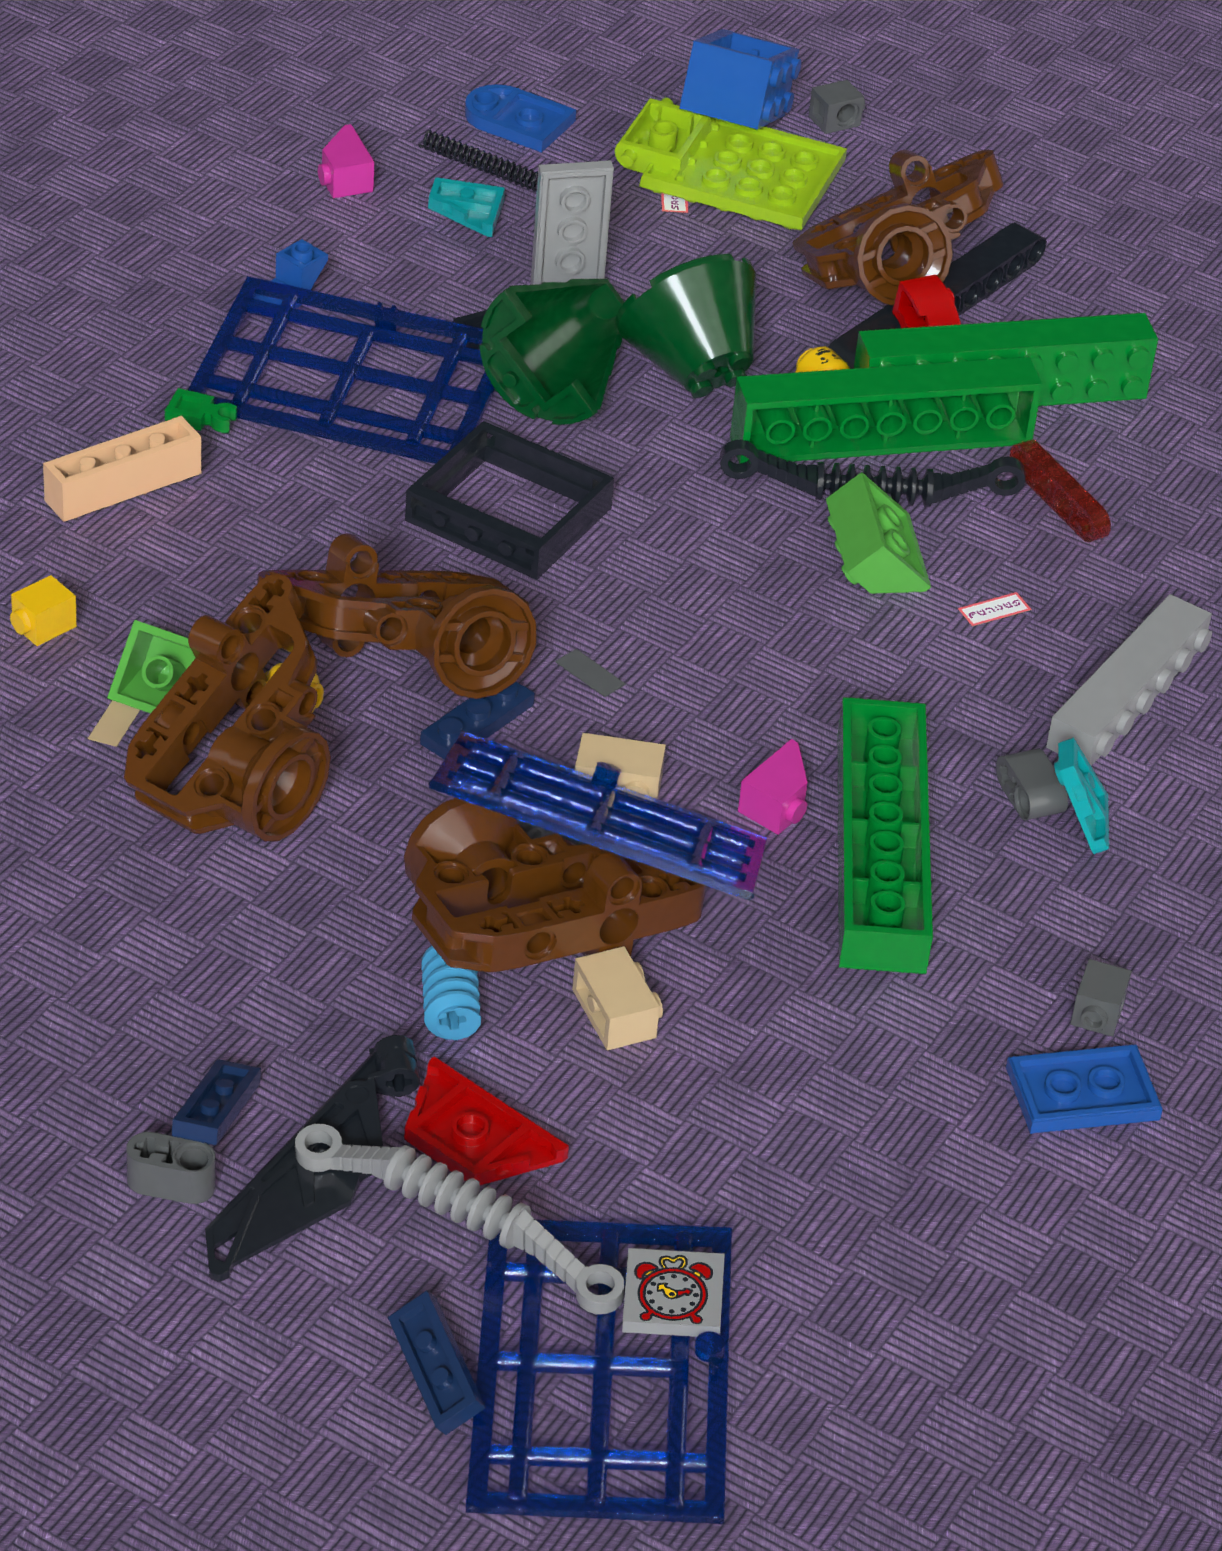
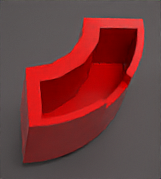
M936 274L899 282L892 313L899 321L901 328L961 325L954 304V294L950 288H946Z

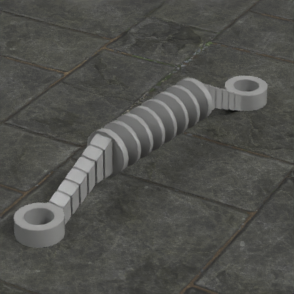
M326 1124L306 1126L295 1138L296 1159L306 1170L313 1172H324L327 1170L362 1172V1174H372L382 1179L384 1186L392 1191H396L402 1186V1195L404 1197L412 1199L418 1194V1202L424 1207L430 1206L435 1201V1213L444 1215L451 1209V1221L459 1224L467 1218V1229L475 1232L484 1225L483 1236L492 1240L500 1233L499 1242L501 1246L507 1249L515 1246L521 1250L525 1249V1252L532 1256L535 1255L543 1265L545 1264L548 1269L556 1273L563 1282L566 1281V1284L576 1293V1300L580 1307L587 1312L608 1314L621 1306L624 1299V1278L621 1273L614 1267L605 1264H594L589 1267L583 1265L577 1258H574V1255L567 1248L564 1249V1246L557 1239H554V1236L544 1229L537 1220H534L530 1215V1206L521 1202L512 1209V1197L504 1194L496 1200V1190L490 1186L485 1187L479 1193L480 1183L478 1180L471 1178L463 1184L464 1175L462 1172L455 1170L447 1176V1165L438 1162L431 1168V1157L422 1154L415 1160V1149L407 1145L401 1148L392 1147L391 1149L390 1147L380 1148V1146L361 1147V1145H353L351 1147V1145H343L339 1132ZM315 1143H324L330 1146L327 1151L322 1153L311 1152L307 1149ZM594 1284H605L611 1287L612 1291L605 1295H596L590 1292L588 1288Z

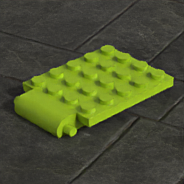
M650 98L615 147V157L623 167L643 173L639 187L650 189L654 193H665L683 198L688 202L702 203L716 207L721 211H731L749 216L754 220H764L782 225L787 229H798L801 231L845 162L847 148L776 129L764 126L760 129H754L679 109L680 106L674 105L669 98H662L661 101Z

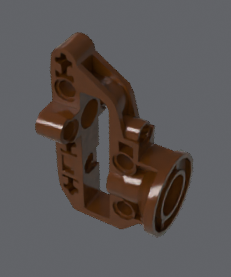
M904 149L896 152L889 162V172L894 189L810 227L793 241L794 249L805 255L807 261L801 268L803 275L825 289L857 285L880 302L894 305L900 281L936 274L943 282L948 275L953 256L951 240L961 236L959 231L965 225L988 211L994 193L1004 185L993 150L977 151L935 170H932V166L924 157L910 150ZM914 161L915 167L913 172L906 176L908 165ZM928 187L930 199L917 205H912V199L915 194L921 189ZM953 212L952 217L949 220L947 214ZM859 223H862L858 231L853 233L854 228ZM889 241L891 249L895 253L890 258L882 260L883 248Z
M341 534L334 539L329 548L326 570H265L258 573L257 584L264 577L271 574H282L290 579L303 606V614L300 618L303 629L317 634L320 641L339 656L347 658L356 655L363 648L365 642L381 643L389 650H416L429 660L436 678L460 696L478 699L500 693L515 683L528 667L536 646V622L529 608V602L498 580L453 571L379 570L376 551L354 534ZM358 552L357 557L350 562L353 555ZM357 584L358 590L355 597L341 596L348 587Z
M271 574L264 577L245 596L225 622L210 615H203L195 621L188 637L189 647L195 656L194 661L143 722L128 746L124 779L128 786L135 789V797L139 804L194 834H202L235 825L263 841H280L294 833L310 816L320 800L327 782L331 759L328 742L318 732L308 728L309 724L316 717L311 712L316 705L318 695L317 691L310 685L316 674L318 661L300 622L303 614L302 603L287 576ZM283 648L291 652L268 681L263 671L264 666L278 649ZM234 704L245 709L233 726L225 729L216 738L211 746L208 757L177 795L166 792L165 790L190 760L188 757L206 733H212Z
M485 793L464 794L443 802L422 819L411 834L404 854L406 875L415 885V892L419 895V899L412 910L413 922L448 966L483 972L516 969L578 953L587 956L625 946L631 956L634 939L675 930L697 922L701 918L707 884L705 873L698 868L686 865L676 866L625 844L573 845L571 841L563 839L558 833L531 839L517 823V820L500 799Z

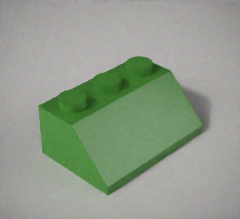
M861 472L826 498L830 512L828 521L835 530L837 537L835 546L842 555L844 562L841 568L846 578L852 584L856 585L859 583L871 594L926 592L931 588L909 513L864 473Z

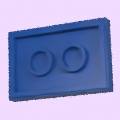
M1136 1044L1013 1056L1007 1059L1006 1070L1030 1134L1158 1121L1161 1119L1163 1109Z

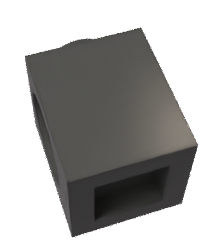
M848 80L812 87L808 117L825 134L861 126L862 111L865 108L864 96Z
M1089 959L1077 992L1071 1025L1114 1037L1126 1000L1132 971Z

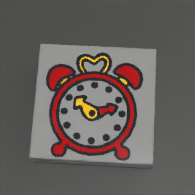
M628 1248L622 1332L720 1338L725 1254Z

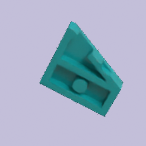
M435 177L429 194L428 209L480 234L492 237L504 203L505 188Z
M1071 738L1058 743V761L1054 763L1056 776L1060 784L1065 786L1093 854L1108 850V793L1076 740Z

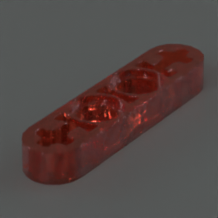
M1027 440L1012 446L1010 457L1018 459L1023 464L1026 483L1082 540L1093 542L1109 535L1111 523L1104 507L1037 441Z

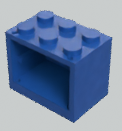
M725 29L693 41L679 109L760 129L785 116V113L790 112L794 100V93L790 92L792 81L797 79L801 69V59H798L800 49Z

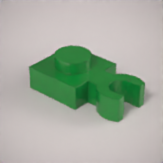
M178 388L165 409V421L182 416L195 430L201 431L204 425H209L217 432L229 433L230 420L236 421L237 406L231 403L214 404V396Z

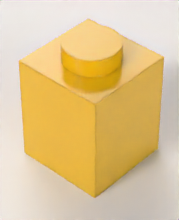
M52 575L11 594V624L18 634L24 635L36 646L77 627L76 595Z

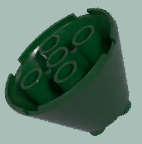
M717 254L685 262L649 280L651 284L650 289L638 298L635 294H632L620 307L615 319L616 328L620 336L686 390L690 391L693 398L704 397L713 389L724 385L734 387L736 386L737 376H747L746 371L754 359L756 272L752 263L744 257L742 261H737L733 259L732 254Z

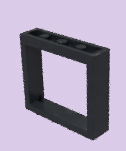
M483 421L406 490L405 521L538 580L612 508L614 477ZM488 433L493 435L489 439L487 438ZM486 461L579 503L540 538L447 497V495Z

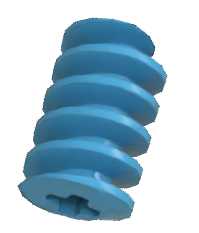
M433 946L429 947L425 951L421 963L424 1022L428 1030L440 1038L446 1040L467 1038L475 1033L481 1025L478 971L450 967L444 962Z

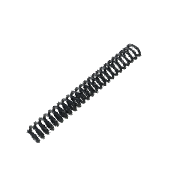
M431 130L425 133L423 145H419L420 148L430 150L432 153L442 154L443 157H448L450 160L460 161L461 164L466 163L468 167L478 168L479 171L484 170L485 173H490L492 176L502 177L503 180H508L510 183L514 182L516 185L520 184L521 187L537 192V189L534 187L537 185L538 171L535 173L533 169L528 171L527 166L522 168L521 164L517 166L515 162L510 164L508 159L505 161L503 157L498 159L497 155L492 157L490 152L487 154L485 150L480 152L479 148L474 150V147H468L467 143L462 145L461 141L457 143L455 139L450 141L449 137L444 138L443 134L438 136L437 132L432 134Z

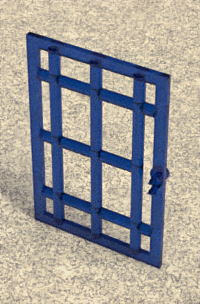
M247 276L188 390L205 394L207 389L234 394L232 400L214 396V404L231 403L237 406L238 419L436 464L479 425L495 388L485 371L476 391L448 385L459 361L483 366L480 350L466 347L468 342L482 343L483 329L401 311L395 305L388 308L383 307L381 302L374 305ZM257 294L267 297L281 299L283 301L281 305H278L274 303L256 300L254 298ZM297 304H303L374 320L375 326L296 309ZM247 313L273 319L262 342L235 337ZM288 322L358 338L347 362L277 346ZM396 326L453 338L451 343L406 334L398 332ZM373 341L444 357L433 382L362 366ZM227 350L254 356L242 381L215 375ZM269 360L340 376L328 400L257 384ZM355 380L426 396L415 420L343 404ZM251 398L321 415L318 420L250 405L247 402ZM441 399L469 405L458 430L430 424ZM338 418L408 434L406 440L337 425L334 422ZM425 438L451 444L449 450L424 445L421 442Z
M462 731L434 777L428 782L429 788L745 900L750 901L754 898V888L767 837L619 786L617 782L621 769L612 764L597 762L593 776Z
M534 1219L558 1241L601 1243L599 1264L612 1266L618 1270L624 1278V1286L626 1285L627 1267H618L620 1244L674 1246V1251L693 1252V1247H712V1253L725 1254L720 1335L715 1332H704L698 1335L695 1340L696 1356L704 1362H709L706 1453H686L690 1336L671 1335L670 1358L614 1356L615 1310L608 1314H596L594 1355L538 1353L543 1283L566 1284V1281L563 1282L556 1273L548 1269L545 1264L543 1265L535 1255L532 1256L526 1253L525 1263L506 1262L507 1248L500 1245V1233L494 1239L489 1240L476 1387L486 1408L473 1416L466 1513L724 1524L732 1228ZM505 1281L524 1282L518 1352L499 1351ZM594 1284L598 1285V1295H605L612 1291V1288L608 1285ZM498 1371L517 1372L511 1445L492 1444ZM536 1373L593 1375L589 1448L531 1446ZM613 1376L669 1378L666 1452L609 1449ZM490 1464L510 1465L508 1492L488 1491ZM530 1466L587 1469L586 1496L528 1493ZM607 1470L665 1472L664 1499L606 1496ZM685 1473L705 1474V1501L684 1500Z

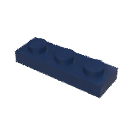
M516 681L496 695L478 699L469 698L421 731L420 745L452 764L534 705L535 693Z
M217 1059L173 1118L172 1136L207 1143L208 1145H217L260 1085L261 1068Z
M426 1290L388 1316L434 1425L439 1431L447 1435L486 1408L435 1296Z

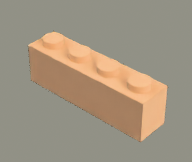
M182 416L45 462L43 463L44 501L65 522L201 474V436Z

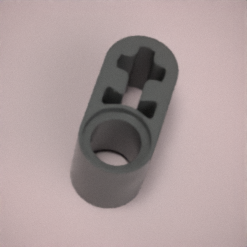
M1038 748L1000 756L997 759L996 772L999 784L1022 820L1027 821L1066 812L1068 808L1067 790L1065 786L1060 784L1054 766L1042 749Z
M142 1132L134 1135L128 1141L126 1146L127 1183L134 1192L188 1204L203 1203L213 1196L215 1192V1152L207 1143L155 1132Z

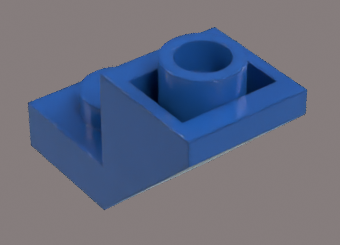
M303 239L276 253V278L251 291L249 305L274 320L300 307L326 265L328 254Z

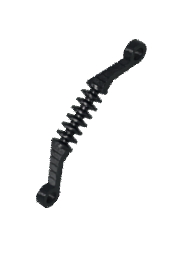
M741 439L726 443L720 452L721 469L730 478L745 479L758 471L784 484L787 483L789 486L796 487L803 492L806 491V493L814 496L815 500L822 499L825 489H829L831 495L857 476L855 464H850L846 475H842L839 463H834L831 473L827 474L824 462H817V465H796L793 462H787L780 457L777 458L774 455L758 450L754 444ZM736 455H743L749 458L747 462L741 464L730 461ZM1009 456L997 458L990 464L953 474L934 473L933 469H926L922 480L918 479L916 468H911L907 479H903L901 467L895 468L892 478H888L885 466H880L876 477L872 476L870 465H865L862 472L886 494L891 493V497L895 502L899 503L901 495L906 494L908 505L913 506L917 495H921L924 507H931V504L958 496L959 493L962 495L967 493L968 490L971 492L986 486L997 495L1009 496L1018 493L1026 482L1023 464L1018 459ZM1003 472H1011L1016 475L1010 480H1000L997 478Z

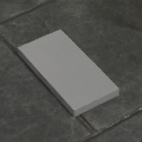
M611 160L538 166L530 285L543 282H567L570 279H605L614 171Z

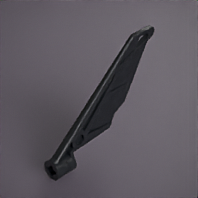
M391 1035L382 1038L375 1044L374 1048L369 1049L368 1058L205 1228L209 1276L211 1280L217 1282L224 1281L230 1277L234 1266L352 1204L359 1183L372 1174L343 1170H327L324 1172L306 1170L296 1159L295 1138L306 1126L326 1124L339 1132L343 1145H351V1147L353 1145L383 1147L376 1093L402 1097L411 1094L418 1088L420 1076L416 1049L411 1039L402 1035ZM315 1143L307 1149L311 1152L322 1153L327 1151L330 1146L324 1143ZM235 1237L226 1261L223 1262L215 1259L214 1250Z

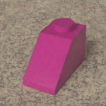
M351 124L344 125L322 149V164L318 165L319 181L322 186L325 185L333 198L373 192L374 161Z
M793 739L789 740L741 782L738 812L777 835L792 823H798L807 809L805 797L808 782L798 742Z

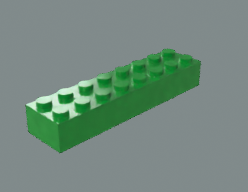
M1146 313L859 331L854 369L1030 357L1042 382L1039 406L1146 399L1158 337Z
M1030 357L737 376L730 439L731 441L740 439L749 441L758 450L774 455L777 458L780 457L787 462L1031 445L1042 382ZM736 455L739 464L749 460L746 456Z
M843 697L837 733L839 968L926 974L933 939L926 704Z

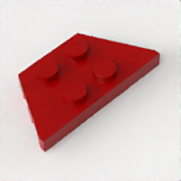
M435 1056L429 1060L423 1086L419 1087L415 1098L414 1110L410 1111L405 1125V1141L436 1162L447 1165L448 1170L451 1172L455 1170L462 1172L464 1181L471 1178L478 1180L480 1186L562 1163L568 1159L569 1145Z

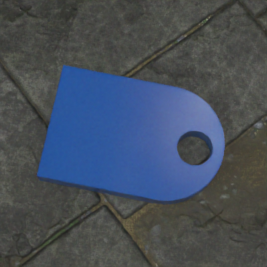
M495 84L476 88L467 95L465 101V117L472 126L541 153L576 121V109L508 85Z

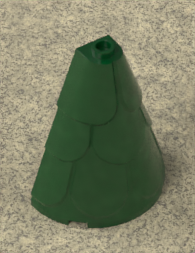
M570 279L567 282L511 285L493 300L481 324L483 334L482 343L479 345L480 355L490 382L510 406L531 419L535 420L538 417L552 421V424L556 425L573 424L595 415L601 409L608 378L612 374L616 351L621 347L622 337L616 328L615 319L624 301L608 279Z

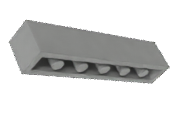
M1169 594L1052 716L1046 748L1058 753V743L1074 738L1091 766L1100 756L1106 757L1111 751L1115 740L1120 735L1125 736L1130 731L1136 717L1140 713L1144 715L1149 711L1154 698L1159 693H1166L1177 673H1184L1189 667L1193 656L1197 652L1202 653L1205 651L1212 637V631L1208 630L1212 613Z

